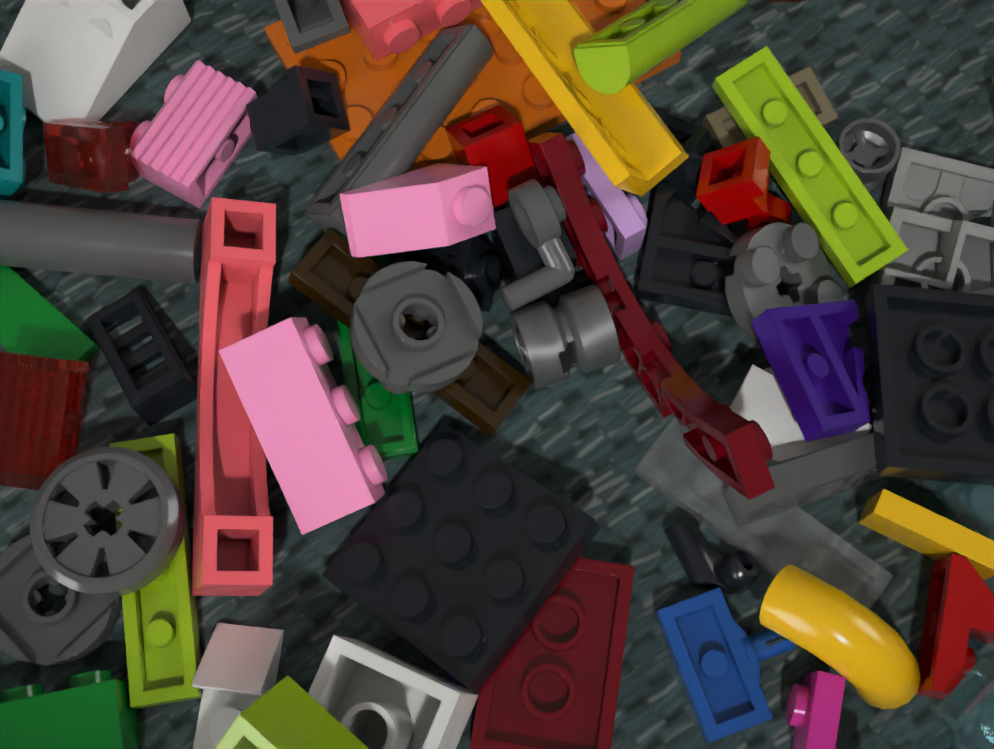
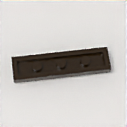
M330 228L291 271L288 282L350 329V315L354 303L360 296L368 279L383 268L368 256L359 258L351 256L348 241ZM412 314L404 315L405 325L402 331L408 337H414L416 340H425L426 332L432 327L429 321L426 319L417 322ZM478 341V350L463 375L452 384L432 391V393L491 437L532 382Z

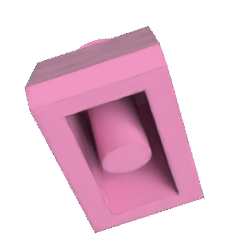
M437 163L339 194L350 253L353 257L359 258L445 247L496 229L487 167Z

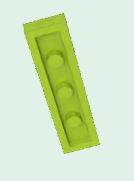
M765 46L715 78L712 88L747 139L759 136L770 150L768 170L803 221L815 230L820 246L849 288L908 251L906 245L768 46Z
M172 433L110 443V447L127 448L144 454L164 469L177 485L185 509V529L182 542L170 565L147 586L135 592L122 595L130 707L139 709L202 698L203 689L192 687L193 677L202 657L196 596H192V554L181 440ZM122 509L115 512V518L123 512ZM116 519V531H118L122 523Z

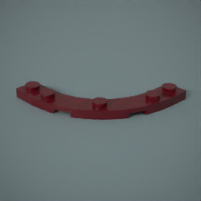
M545 132L527 140L542 188L551 185L559 195L564 206L566 220L562 221V224L577 255L576 268L583 267L590 281L600 289L615 325L620 351L663 418L673 414L682 426H686L689 432L682 435L686 447L706 468L748 500L774 489L775 485L766 463L773 458V452L763 429L756 421H748L733 412L727 404L721 405L704 392L671 354V344L662 325L657 320L649 322L638 304L603 235L608 232L605 215L594 198L588 199L580 176L586 174V168L577 145L571 139L566 141L563 133Z

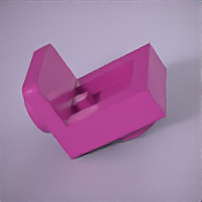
M818 670L804 674L803 685L797 683L792 685L786 707L787 725L796 726L792 749H837L835 746L846 677Z

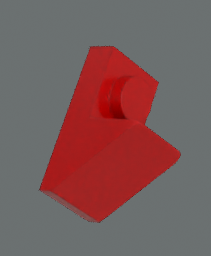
M953 553L933 562L918 656L921 682L917 694L938 700L960 697L961 688H966L971 681L975 665V653L973 648L967 647L968 639L994 644V595L967 557Z

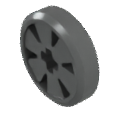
M122 447L90 449L62 463L41 486L33 503L30 517L31 543L35 555L45 571L60 584L77 592L95 597L126 595L154 581L174 559L182 542L185 529L184 503L173 479L149 457ZM104 508L113 513L120 509L123 511L116 517L122 525L113 535L103 530L97 534L94 532L101 526L95 518Z

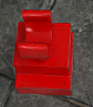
M759 136L704 154L696 193L698 200L708 212L711 211L722 225L747 218L748 232L764 226L766 221L782 222L791 225L793 212L789 203L778 197H773L771 193L767 192L771 152Z

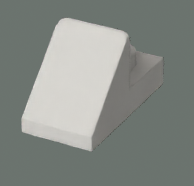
M217 623L192 682V687L203 689L193 749H215L238 715L276 685L284 630Z

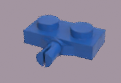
M720 587L662 608L654 613L705 743L713 742L773 719L760 686V667L758 662L787 651L795 650V645L792 641L785 639L767 646L766 642L781 637L780 634L770 629L747 637L745 631L733 620Z

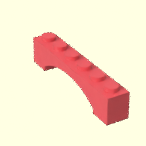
M212 197L202 225L192 596H259L273 585V517L270 516L266 455L219 353V350L268 328L273 267L276 263V204Z

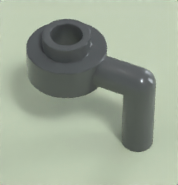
M530 179L509 189L508 199L521 231L534 248H537L545 266L499 289L505 305L511 312L569 283L575 275V268L560 238V222L566 220V212L562 201L551 185L542 188L535 179Z

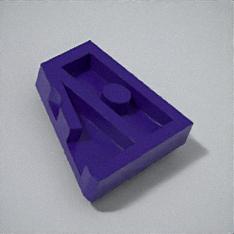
M854 299L766 309L751 322L764 350L765 357L771 365L790 406L792 415L797 421L806 442L853 433L870 422L868 394L862 383V377L865 372L863 350L854 346L851 348L849 325L859 318V308Z

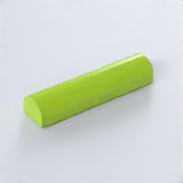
M649 0L578 43L577 47L573 49L577 69L585 83L593 90L602 94L617 93L744 8L749 0Z

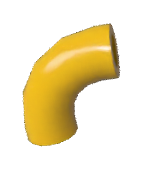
M792 564L785 566L778 572L771 582L761 605L759 616L761 625L806 649L831 666L840 675L846 677V680L853 686L858 696L870 706L880 709H897L911 701L917 694L920 686V668L912 651L898 632L876 613L818 577Z

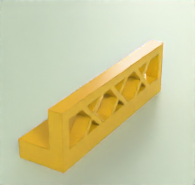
M480 0L616 188L642 197L689 158V155L634 82L617 93L602 94L593 90L582 79L577 69L573 49L577 47L578 43L595 34L596 31L572 0Z

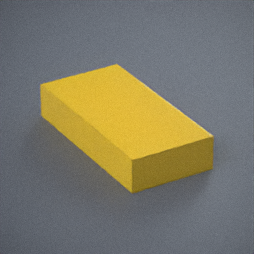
M882 489L867 500L858 521L859 524L936 561L952 553L965 556L983 580L994 576L993 540L886 489Z

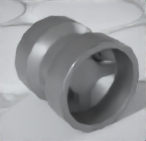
M861 118L852 121L843 129L836 143V146L869 194H873L881 187L887 174L896 164L901 152L900 140L895 130L887 123L875 118Z

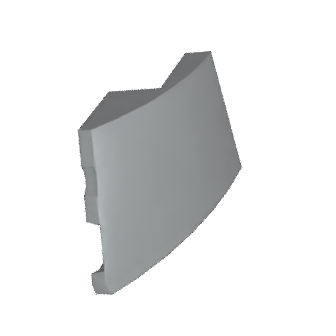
M900 147L901 152L898 160L888 174L881 211L906 245L908 251L871 275L870 287L872 284L994 295V169ZM968 210H987V212L981 216H973ZM977 217H991V224L989 227L969 222V220Z

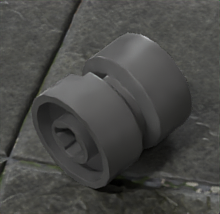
M590 285L560 295L558 305L553 308L545 301H541L512 312L509 311L514 340L528 379L532 382L531 385L535 390L569 379L571 368L576 366L583 372L588 373L620 362V345L608 305L596 285Z

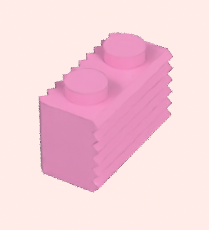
M197 60L186 75L179 74L171 80L165 91V104L152 121L146 120L135 129L130 141V151L127 155L141 177L200 209L252 135L246 104L257 99V94L252 88L245 87L240 81L235 82L230 76H225L220 71H215L210 65L205 66L200 60Z

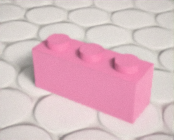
M290 317L219 350L302 535L371 505L386 494L381 484L388 480L383 461L372 444L365 447L354 424L360 420L359 409L347 386L343 384L337 387L327 365V362L333 360V353L325 334L317 324L310 326L307 318Z

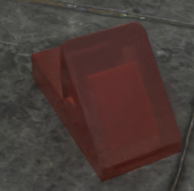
M133 121L43 122L49 183L104 193L128 191V182H136L140 176L132 163L130 141L135 129L138 127L137 123Z

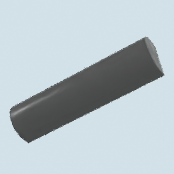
M475 24L439 31L305 208L304 215L325 233L331 228L348 241L339 194L407 173L492 58V46Z
M0 200V265L197 284L201 262L203 220Z

